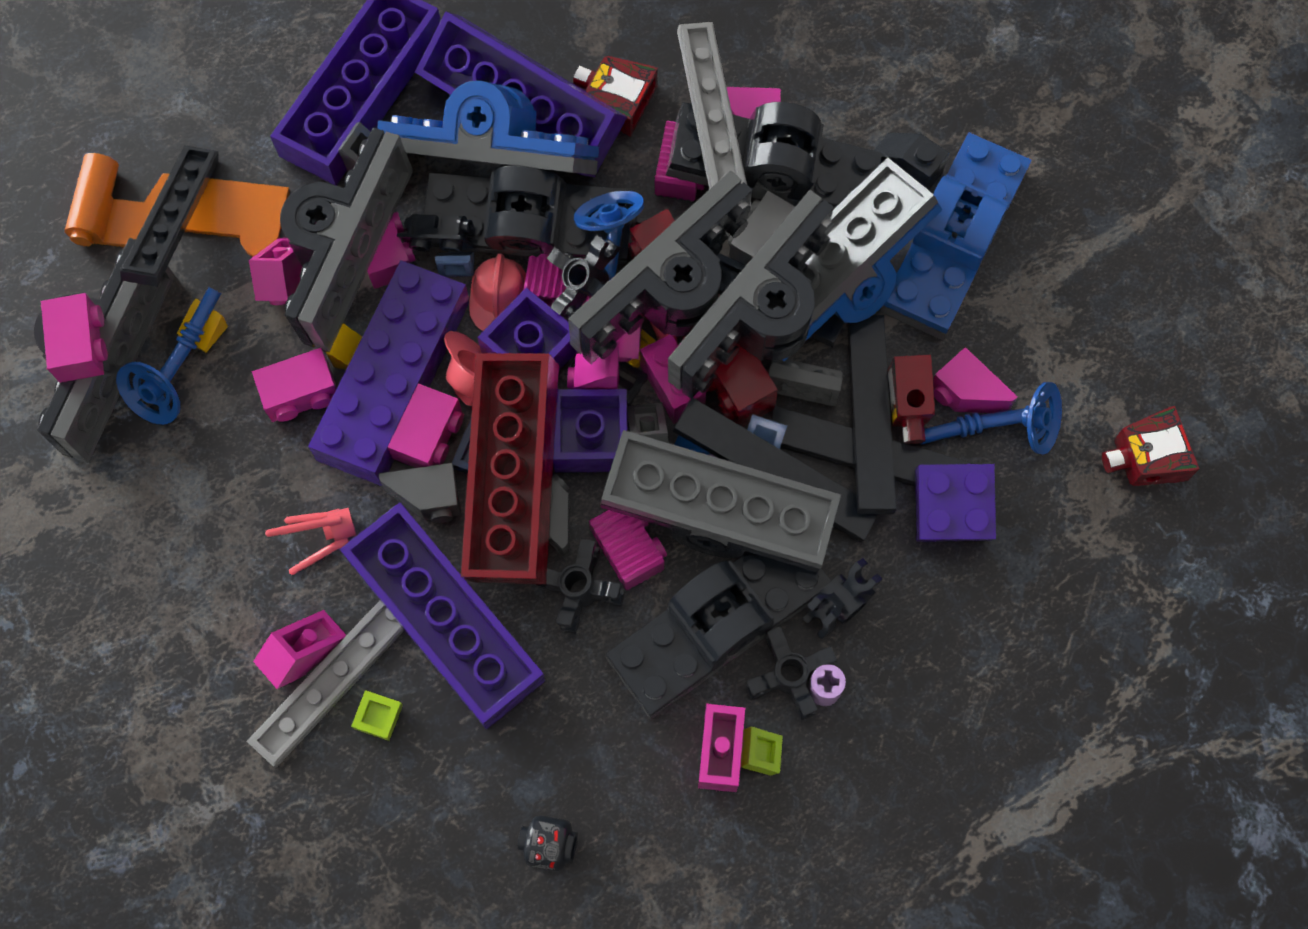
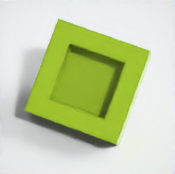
M365 690L351 727L389 741L403 704Z
M755 727L743 729L740 767L770 776L779 774L783 736Z

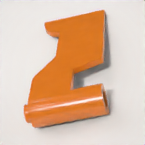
M98 153L86 154L83 158L65 227L66 235L70 237L73 243L81 246L101 244L125 247L129 238H137L169 174H162L144 202L113 199L112 192L119 164L106 155ZM210 179L185 232L240 238L243 249L251 257H254L276 239L280 238L282 230L280 223L281 209L289 197L290 189L289 187Z

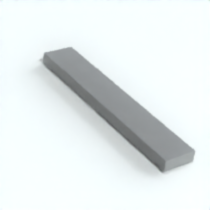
M713 22L679 24L677 34L709 190L730 170L742 180L741 184L743 182L747 184ZM752 206L748 213V216H750L753 211Z
M380 600L246 741L273 767L277 768L404 632V629Z

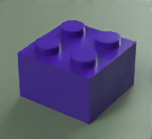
M527 287L477 337L481 353L550 354L559 364V371L578 352L570 345L568 321Z
M557 389L553 458L555 473L610 472L623 430L627 431V389Z
M994 464L918 465L915 468L916 542L992 541L996 539Z

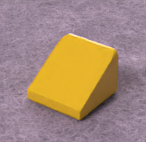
M195 299L191 304L177 332L178 336H182L180 333L181 329H186L184 323L190 322L201 301ZM214 309L203 327L204 335H199L201 341L195 342L197 348L205 353L228 328L224 317Z
M344 323L330 352H326L333 367L346 370L362 336Z

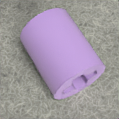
M827 664L818 667L812 674L808 684V691L814 702L821 706H830L836 703L845 688V675L834 665Z

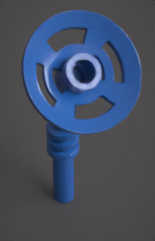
M633 191L606 193L581 205L574 214V221L576 226L583 230H604L607 233V240H611L620 247L624 224L641 213L644 208V200L639 193ZM618 203H627L633 206L627 210L624 207H619ZM619 252L605 267L609 275V281L616 275Z
M208 287L190 322L184 323L186 329H181L180 333L182 336H177L178 344L160 371L141 362H129L123 365L117 372L116 384L122 399L141 418L151 423L164 425L171 423L179 415L180 400L170 382L191 349L197 348L195 342L201 341L199 335H204L205 333L203 327L221 296L220 292ZM131 372L136 374L133 378L134 388H131L129 380ZM140 399L147 403L158 405L159 411L149 408ZM172 399H173V406H172V409H171L170 406H169V404L171 403V401H172Z
M1043 382L1035 391L1030 405H1027L1025 408L982 415L974 412L972 417L969 414L964 415V419L962 416H959L954 422L926 428V441L920 444L957 435L963 438L967 436V433L970 436L974 435L975 431L978 434L982 433L985 428L1023 423V426L1027 427L1031 449L1036 454H1046L1054 446L1060 430L1062 418L1060 391L1053 382ZM1047 399L1049 400L1050 408L1046 407L1045 402Z

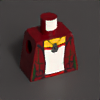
M606 56L602 59L596 72L579 66L574 75L573 84L627 116L620 132L631 137L658 86V68Z
M931 354L894 357L887 368L891 426H902L905 444L923 443L926 441L924 425L928 424L935 415Z
M1175 406L1168 407L1124 427L1114 439L1117 449L1102 453V463L1106 472L1111 473L1124 469L1129 483L1133 486L1185 482L1199 470Z

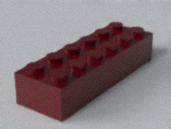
M668 209L630 229L631 243L628 244V247L632 254L630 256L631 261L675 221ZM737 344L739 347L738 353L728 365L722 363L714 372L716 378L708 388V392L715 391L721 402L718 404V408L723 416L744 427L750 423L752 414L762 417L775 409L778 389L761 361Z
M476 353L461 577L471 582L546 584L559 364L550 354Z

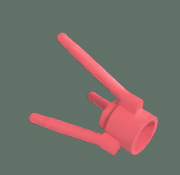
M349 508L289 516L284 519V522L291 525L268 529L265 532L267 537L323 527L326 540L334 538L335 542L290 568L289 574L291 575L298 573L337 549L342 548L349 542L348 538L357 536Z

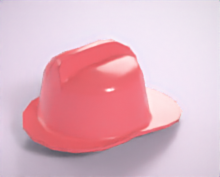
M497 254L495 258L484 261L475 270L472 278L469 301L470 317L475 326L481 331H484L524 289L526 272L521 265L514 260L505 258L503 254Z
M449 331L444 336V342L452 356L446 371V380L452 386L457 396L466 405L472 406L476 353H481L480 346L462 333Z

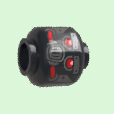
M538 815L532 819L529 827L522 826L518 838V850L524 851V859L527 865L559 871L564 868L566 863L571 864L573 862L577 848L578 833L572 831L571 823L567 820Z

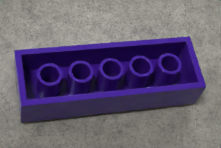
M367 0L270 135L278 156L337 186L347 171L338 149L357 122L364 125L370 132L373 127L377 128L378 121L384 118L415 73L441 21L439 9L422 0Z
M445 11L415 70L416 74L450 95L460 85L469 81H485L521 91L532 103L534 111H537L535 131L588 138V145L599 147V156L595 158V161H598L597 172L627 119V116L497 37L462 16ZM578 173V174L583 175V176H590V177H595V176H596V175H592V174Z
M400 260L308 446L316 461L382 486L379 480V473L389 472L394 462L388 445L417 385L421 384L430 387L447 351L444 336L449 331L457 330L469 305L470 300L466 284Z
M400 502L340 549L350 565L486 730L545 682L543 672L466 580L461 577V574Z

